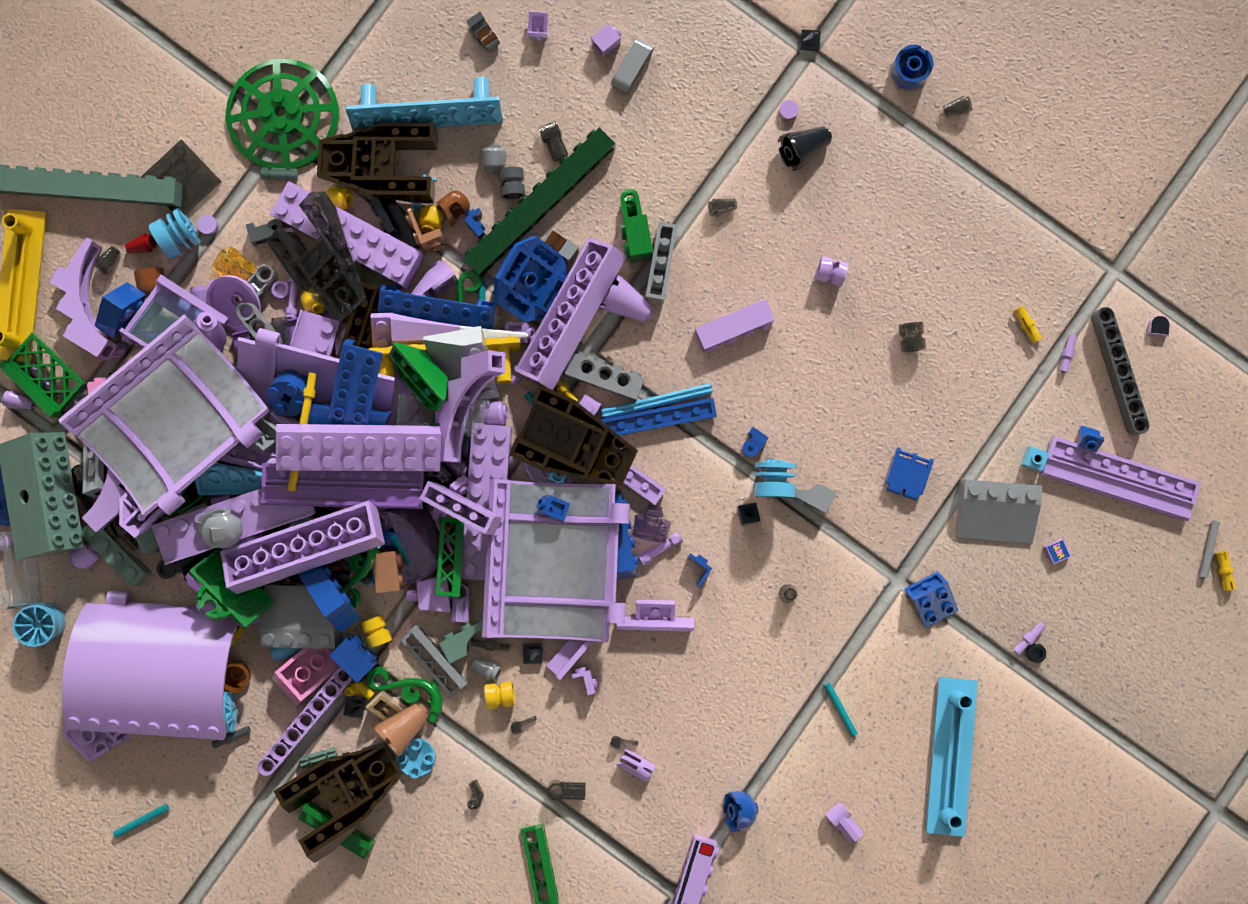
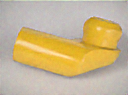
M353 682L345 688V694L349 697L362 694L369 700L375 694L363 682Z

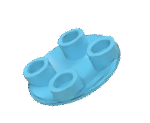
M414 738L403 754L399 757L396 756V761L402 772L411 778L427 775L433 769L436 760L435 751L431 744L420 738Z

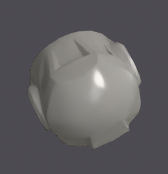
M229 509L209 510L196 521L198 533H201L204 542L211 548L232 547L241 538L243 533L240 519L233 515Z

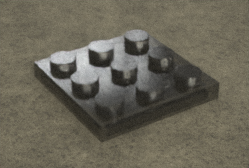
M182 139L140 177L145 178L146 175H151L164 180V177L176 178L177 182L183 184L181 207H167L172 213L173 210L178 208L184 215L191 211L222 182Z

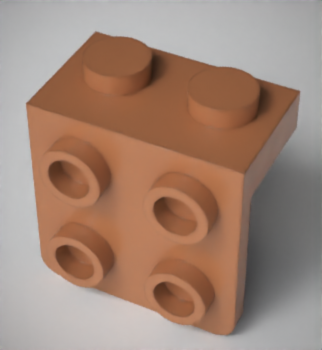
M407 209L409 215H406V219L412 230L416 231L413 233V236L419 248H424L426 252L443 249L447 242L440 228L423 235L412 209Z

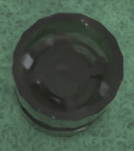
M909 322L898 325L899 336L903 338L900 341L901 352H915L926 349V341L922 337V334H924L923 322Z

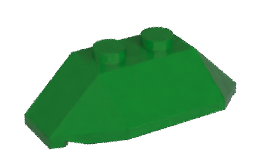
M397 342L394 343L388 356L393 361L401 380L424 407L439 412L446 399L448 377L423 349Z

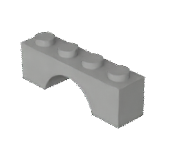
M768 456V457H766L765 461H766V460H775V459L772 458V457H770V456ZM757 477L760 479L759 482H763L762 477ZM817 484L809 490L796 488L793 501L802 506L804 503L809 505V510L820 515L821 512H827L837 492L822 484Z

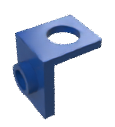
M690 553L688 555L689 558L707 569L696 584L700 587L712 570V567L707 565L708 560L701 555L695 557Z

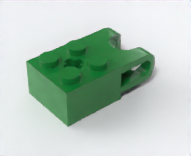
M627 189L621 193L620 198L623 220L620 230L622 240H626V243H624L626 259L629 258L630 263L652 260L653 248L647 214L642 215L637 191Z

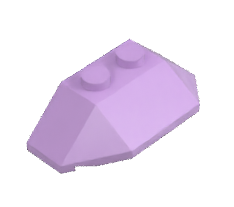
M187 486L184 490H182V491L180 492L181 496L183 495V493L185 492V490L188 488V486ZM128 491L119 499V525L134 538L149 530L151 525H154L165 514L157 506L144 517Z

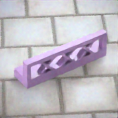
M569 639L546 666L561 680L593 641Z

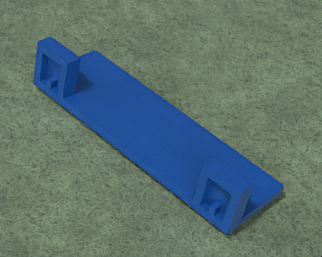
M383 284L380 289L377 313H393L439 323L466 327L481 326L482 329L493 330L497 304L478 299L476 305L402 293V287Z
M347 339L342 344L327 425H368L383 355L382 352L354 346L355 341Z

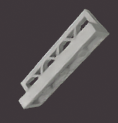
M84 444L83 494L97 499L105 483L104 463Z
M419 624L415 625L400 639L450 698L469 682L453 663L449 664L445 654ZM413 634L418 639L419 646H411L407 639ZM422 649H426L432 655V661L424 660L421 657ZM434 664H439L445 670V675H437L434 672ZM447 678H452L458 685L453 691L447 687Z

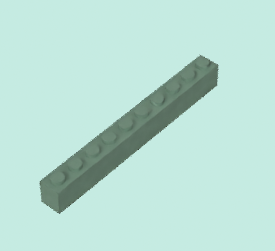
M0 164L1 194L181 207L183 184L177 182L176 178L164 177V180L151 175L139 178L138 175L127 174V177H122L118 173L102 175L101 172L90 171V174H83V171L71 170V173H68L63 169L53 168V171H47V169L41 167H34V170H28V167L16 166V169L8 165Z

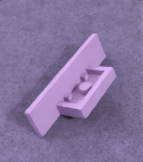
M636 600V617L625 616V623H617V629L623 631L660 630L663 632L694 631V618H675V601Z

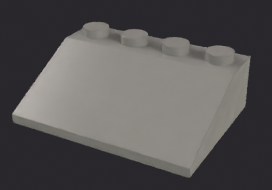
M481 326L423 337L428 355L445 373L448 381L461 378V358L488 351ZM496 377L484 387L476 400L499 397V385L496 382ZM447 382L446 395H448V382Z
M969 479L959 480L955 537L1033 544L1041 508L1042 486Z
M264 585L263 591L273 600L274 604L260 616L259 632L261 647L336 649L344 641L343 631H339L324 617L305 585Z

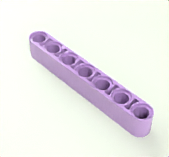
M342 668L335 671L258 764L260 774L269 776L277 771L344 692L345 688L353 681L350 676L348 680H344L341 677ZM330 685L335 686L337 690L335 695L329 693L328 687ZM317 700L323 702V710H319L316 707ZM304 715L311 718L310 725L304 723ZM292 730L298 733L297 740L292 739L290 735ZM279 746L285 748V755H281L278 752ZM266 761H270L272 763V770L266 768Z

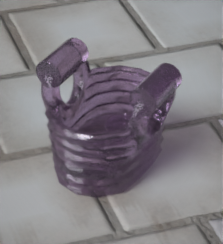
M649 504L644 514H636L634 516L632 535L639 539L665 543L670 531L669 528H671V522L663 519V507ZM649 518H654V519H658V520H656V521H651Z

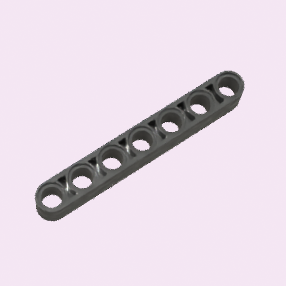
M1103 307L1093 312L1091 321L1125 429L1130 435L1144 434L1149 430V420L1113 310L1109 307ZM1100 313L1105 315V321L1101 320ZM1106 331L1111 333V339L1106 337ZM1112 349L1117 352L1116 358L1111 354ZM1118 367L1123 370L1122 376L1117 372ZM1124 385H1126L1129 389L1128 394L1124 393L1123 391ZM1130 403L1134 406V412L1129 410ZM1135 422L1140 424L1139 431L1135 428Z

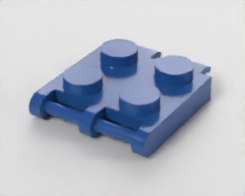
M897 447L885 483L888 484L886 491L900 495L902 489H904L903 496L916 501L918 495H923L934 459H926L917 456V453L911 454ZM900 454L911 457V459L900 456ZM916 459H917V460H920V461H923V462H926L927 465H926V464H923V463H920V462H917Z

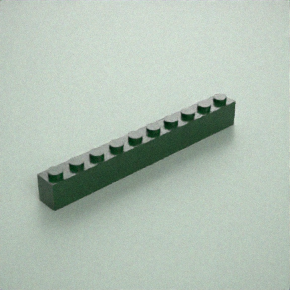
M600 127L596 131L592 130L587 135L585 142L578 143L574 147L573 153L569 157L565 156L559 162L560 166L555 170L551 169L542 183L538 182L528 196L524 195L519 200V205L515 209L511 208L508 210L505 218L501 222L497 221L492 226V231L488 235L484 234L477 241L478 244L474 248H469L464 253V262L480 277L484 276L512 249L515 243H518L616 149L615 142Z

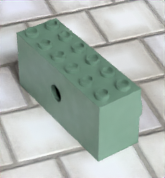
M65 432L29 433L1 443L0 465L16 560L53 556L83 548L84 542Z

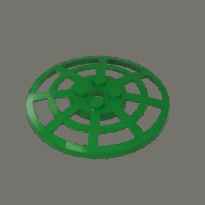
M273 59L255 65L238 79L228 97L226 124L229 135L237 149L256 165L269 168L270 170L271 168L300 169L318 159L319 140L321 139L314 133L319 125L321 112H332L331 126L326 136L328 138L335 136L338 131L340 109L332 86L318 70L298 60ZM281 63L300 66L310 71V73L303 79L292 74L281 73ZM273 65V74L259 79L253 85L246 81L257 70ZM316 77L321 80L327 89L331 104L319 103L315 91L309 85ZM281 79L292 80L298 84L292 91L282 89ZM273 80L274 90L264 94L257 89L262 84ZM241 86L247 90L242 101L241 113L231 115L233 98ZM306 89L313 100V104L303 105L298 95ZM253 95L260 100L257 110L247 112L248 102ZM279 108H285L283 116H276V111ZM314 112L313 122L308 129L302 124L304 113ZM249 119H259L262 128L257 135L251 130L248 123ZM242 121L245 131L252 139L247 150L237 139L232 123ZM298 130L304 135L299 140L288 144V134ZM268 132L279 135L280 145L264 142L263 139ZM308 140L318 146L307 157L291 162L289 150L302 146ZM259 145L268 150L281 151L283 163L267 162L255 157L253 154Z

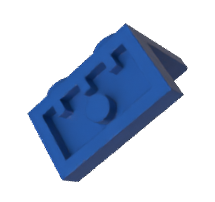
M938 571L904 589L906 595L915 604L925 628L959 610L949 583Z

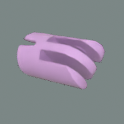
M625 748L624 753L628 756L621 755L620 760L624 763L618 762L617 766L647 782L651 777L650 773L655 769V765Z

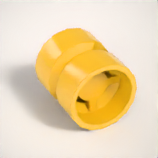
M383 614L359 623L363 634L368 635L365 638L368 649L392 640L389 630L384 629L386 621Z
M512 681L501 682L500 686L494 683L484 686L488 710L497 709L500 707V704L504 708L515 706V693Z

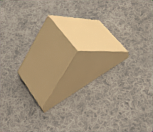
M386 691L380 692L366 706L369 711L382 720H386L403 711Z

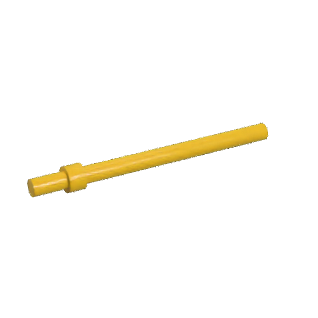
M309 373L307 386L304 388L303 396L305 397L300 424H308L312 398H315L316 393L314 387L317 374ZM291 471L288 491H296L299 471Z

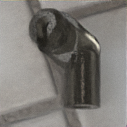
M475 779L468 783L473 792L471 799L467 802L470 810L478 809L484 798V792L478 780Z

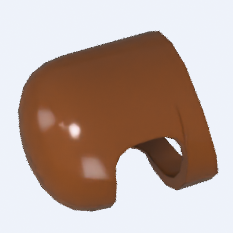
M459 190L449 192L436 202L451 226L457 223L456 218L462 214L466 215L471 207L468 198ZM457 205L460 206L459 209L453 210Z
M150 267L134 271L136 288L146 294L145 298H148L156 287V280L164 273L163 268Z
M234 660L227 664L225 690L239 693L248 686L252 674L251 668L246 662Z

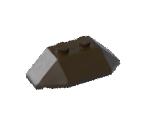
M360 281L347 299L335 334L337 356H340L342 344L347 339L354 340V346L365 349L373 348L371 314L378 311L379 288Z

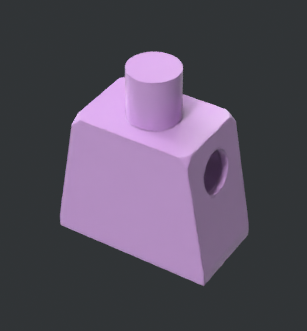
M437 577L417 582V590L407 591V602L418 601L419 610L452 611V599L450 597L435 596ZM447 579L441 583V592H451V584Z

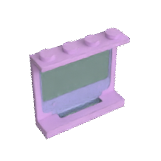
M160 275L156 280L157 285L125 329L121 328L119 332L122 335V340L130 345L132 343L136 344L141 351L184 314L193 322L200 313L211 312L217 317L224 328L229 321L228 317L163 275Z

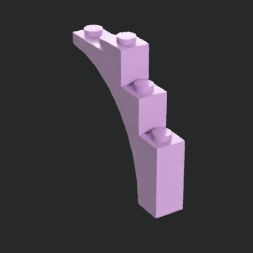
M86 237L75 256L70 260L67 268L64 269L59 266L49 282L66 292L56 309L73 319L66 327L62 336L96 357L108 362L118 346L94 326L95 319L89 302L90 276L102 247Z
M488 350L461 358V378L448 381V401L443 403L439 412H435V424H440L441 431L440 462H461L462 440L469 413L484 387L495 377L505 373V352Z
M109 468L101 494L91 509L82 517L95 532L102 531L119 516V499L127 492L126 488Z

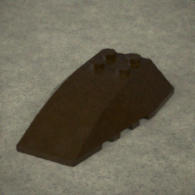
M540 384L532 401L534 403L520 436L516 437L509 455L545 472L622 486L638 450L576 400Z

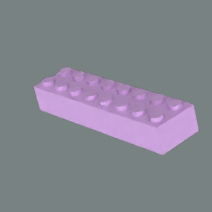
M290 181L286 184L270 212V215L282 224L407 290L425 258L419 250Z
M588 238L515 369L517 373L534 383L541 384L552 390L554 389L627 257L613 245Z
M276 424V470L440 471L441 431L439 426Z
M472 424L468 471L469 482L466 498L486 509L489 508L490 479L509 480V453L511 451L513 431L511 426ZM465 523L461 579L485 580L487 534Z
M366 501L220 551L226 588L239 594L384 545L385 542L378 509L370 501Z

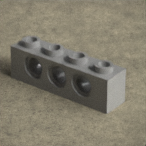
M658 223L645 297L647 301L664 304L678 226L676 224Z
M580 351L573 353L564 373L566 377L637 401L644 382L641 373L633 370L630 373L623 371L624 367L616 364L609 366L605 364V360L596 357L595 360L587 358L588 355ZM585 364L593 367L592 371L588 374L582 372V367ZM604 370L611 374L607 380L600 378V373ZM620 377H626L629 383L626 386H620L617 381Z

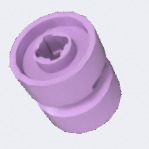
M822 256L815 280L824 283L830 281L832 285L842 287L848 263L839 260L833 262L832 258Z

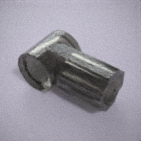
M556 121L538 128L554 162L568 156L561 138L560 128Z
M552 780L548 784L547 793L549 798L554 801L560 799L585 800L586 782ZM553 786H559L562 789L557 795L551 793L550 790Z

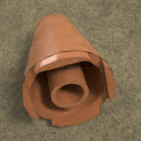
M415 703L377 724L374 730L399 757L428 719L426 714L429 712L422 704L418 706Z

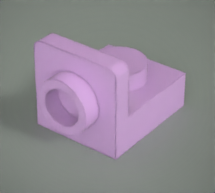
M506 322L505 331L527 333L528 337L520 338V343L530 344L535 335V326L522 322Z

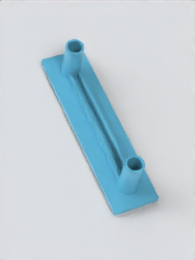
M486 77L474 79V98L376 104V87L373 84H363L361 86L360 105L346 106V113L353 132L354 129L361 127L362 129L371 127L374 123H434L435 127L439 128L443 126L457 127L459 125L496 124L503 122L499 97L489 96V80Z
M948 677L938 678L926 822L927 833L964 837L966 834L978 681Z

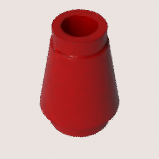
M143 234L125 244L126 251L129 254L152 252L157 246L151 234Z

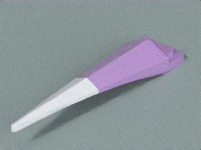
M393 313L371 314L373 348L390 347L396 342L405 345H423L424 336L473 328L422 320ZM482 329L485 339L515 336L516 339L528 337V334L525 332Z

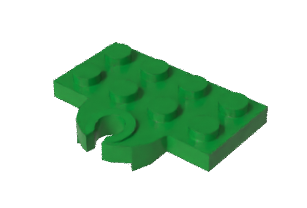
M217 548L188 573L201 586L196 597L197 609L200 611L205 603H211L214 606V610L208 611L204 616L205 618L217 621L231 616L245 630L266 612L274 602L260 587L239 594L226 588L220 552L222 549Z

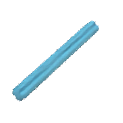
M705 384L601 410L602 418L626 415L713 393L711 384Z

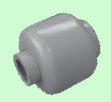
M486 145V148L481 150L482 167L488 168V172H499V168L506 166L505 149L501 148V145Z

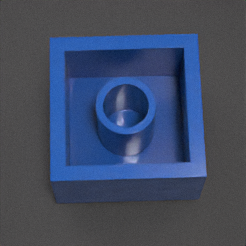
M126 282L102 296L94 326L114 339L120 335L119 330L121 328L125 329L140 309L146 294Z
M351 634L329 656L358 683L379 660L377 659V654L372 649L367 650L363 646L364 642L359 636Z

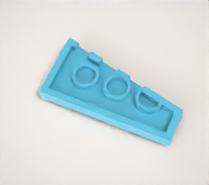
M214 463L195 479L198 495H243L262 488V471L221 463Z

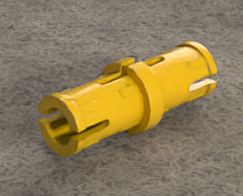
M1024 305L1013 311L1022 325L1020 328L1025 330L1032 344L1043 338L1034 324L1036 323L1035 320L1031 319Z
M1228 551L1215 553L1219 567L1217 572L1221 577L1223 591L1236 589L1233 578L1234 568L1231 567Z

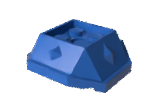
M531 236L515 243L495 276L494 302L523 322L544 318L567 277L564 257L536 236Z

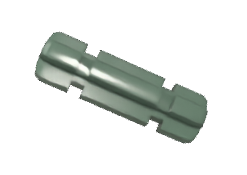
M261 168L260 171L262 179H270L271 177L274 180H288V178L289 180H298L299 176L297 169L271 168L269 170V168Z
M332 747L326 751L323 750L310 754L309 757H301L299 759L300 767L305 768L310 766V764L315 765L325 758L337 757V750L335 747Z

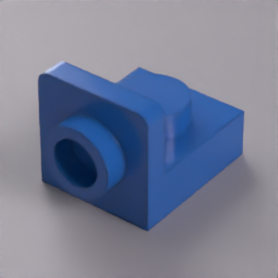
M480 208L470 210L464 219L466 225L478 239L485 234L483 224L479 220L476 222L483 215Z
M1081 426L1078 430V447L1097 452L1104 442V437L1100 436V431Z
M552 495L542 496L537 503L536 514L545 515L564 522L570 503Z

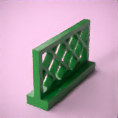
M33 332L7 361L3 360L0 363V368L52 418H61L65 414L63 410L86 385ZM35 340L37 342V351L30 352V344ZM48 353L50 355V364H43V354ZM30 354H37L38 365H30ZM20 355H25L24 366H20L16 362ZM55 366L63 368V377H56ZM43 367H50V377L43 378ZM30 368H38V378L30 376ZM63 379V390L56 391V380ZM68 379H74L78 383L73 390H68ZM51 380V391L43 389V381ZM56 393H64V401L60 405L56 402Z

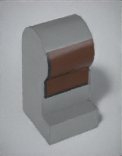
M552 229L542 240L561 254L569 264L579 252V246Z

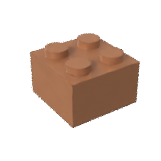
M399 551L376 553L373 565L376 593L406 589L405 585H408L407 573H404L403 570L406 562Z

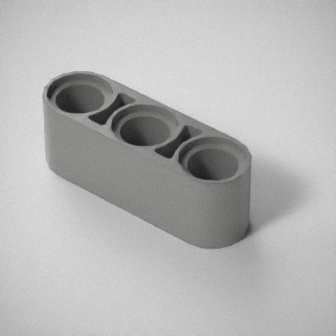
M637 38L615 73L611 85L628 94L652 55L654 47Z
M239 304L236 314L255 339L258 332L256 330L258 322L263 324L264 329L276 332L254 304ZM247 306L251 309L249 317H246L243 313L244 308Z

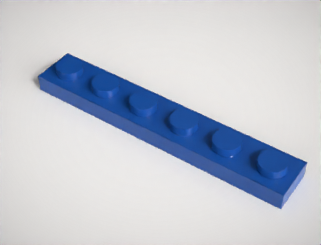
M710 398L601 419V421L621 436L715 418L717 414L714 399Z

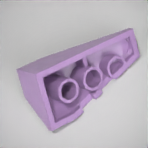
M444 260L441 262L436 261L430 266L431 269L427 271L411 294L437 298L457 284L458 279Z

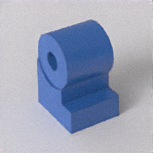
M752 427L748 432L752 436L750 440L742 445V453L747 457L757 455L769 438L755 427Z

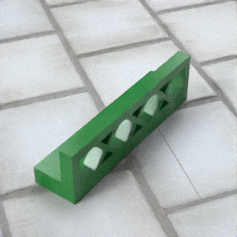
M441 518L435 596L450 597V599H458L460 597L464 522L458 519ZM445 523L455 524V532L450 536L444 530ZM450 540L454 548L453 552L448 555L443 550V545ZM446 560L452 563V571L449 574H446L442 569V564ZM445 579L451 583V592L440 591L441 583Z
M312 801L307 802L303 806V811L298 817L299 820L314 829L333 819L330 812ZM355 829L340 845L365 859L375 840Z
M544 823L521 828V834L535 903L559 904V895ZM535 830L537 840L535 843H532L527 839L526 832ZM534 848L540 851L541 859L538 863L531 859L530 854ZM538 867L544 871L545 878L543 882L535 878L534 873ZM542 887L548 890L549 899H539L538 893Z

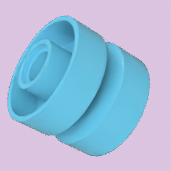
M49 602L27 606L16 614L12 625L13 633L17 640L26 646L37 647L44 645L61 636L66 626L65 615L57 605Z

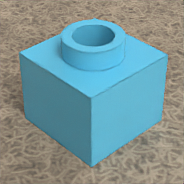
M1032 446L1027 447L1020 465L1041 472L1044 469L1049 453ZM1036 455L1039 456L1038 462L1034 460Z

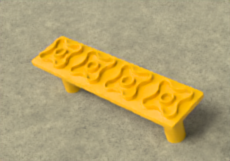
M8 209L7 214L2 218V224L6 229L0 275V360H8L31 332L34 333L47 218V213L44 211ZM33 341L30 344V352L33 348ZM20 355L16 361L25 362V355Z
M515 336L485 339L488 350L505 352V373L496 377L497 384L511 383L510 352H520V338L516 339ZM425 344L408 345L419 349H423L428 354ZM392 346L369 348L383 354L379 374L394 377V363L388 356Z

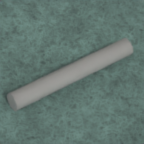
M1212 521L1199 577H1208L1220 525L1218 521Z

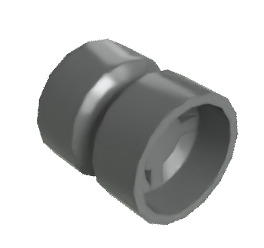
M514 166L501 168L499 170L500 182L503 183L500 186L501 198H522L525 195V185L522 183L524 181V169Z

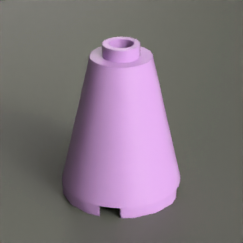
M618 274L604 297L606 298L605 301L601 302L599 306L603 310L644 322L645 319L648 321L654 312L651 310L652 305Z
M200 313L192 323L221 351L226 342L224 327L213 313Z

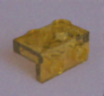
M231 246L220 250L211 266L220 276L231 275L245 281L250 279L258 269L254 266L253 262L247 260L237 249Z

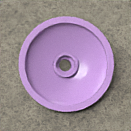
M231 275L219 277L210 284L207 290V305L228 317L229 322L226 328L230 330H247L236 314L239 304L252 303L261 312V304L257 293L249 283L239 277ZM248 306L243 310L246 317L251 315V309Z

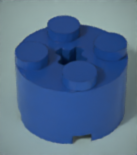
M919 45L904 47L896 56L891 67V75L897 86L901 89H915L923 85L933 69V57L927 49L925 50Z
M285 370L274 378L266 394L268 404L276 415L294 416L302 412L305 397L303 394L304 388L307 386V377L297 374L294 370Z

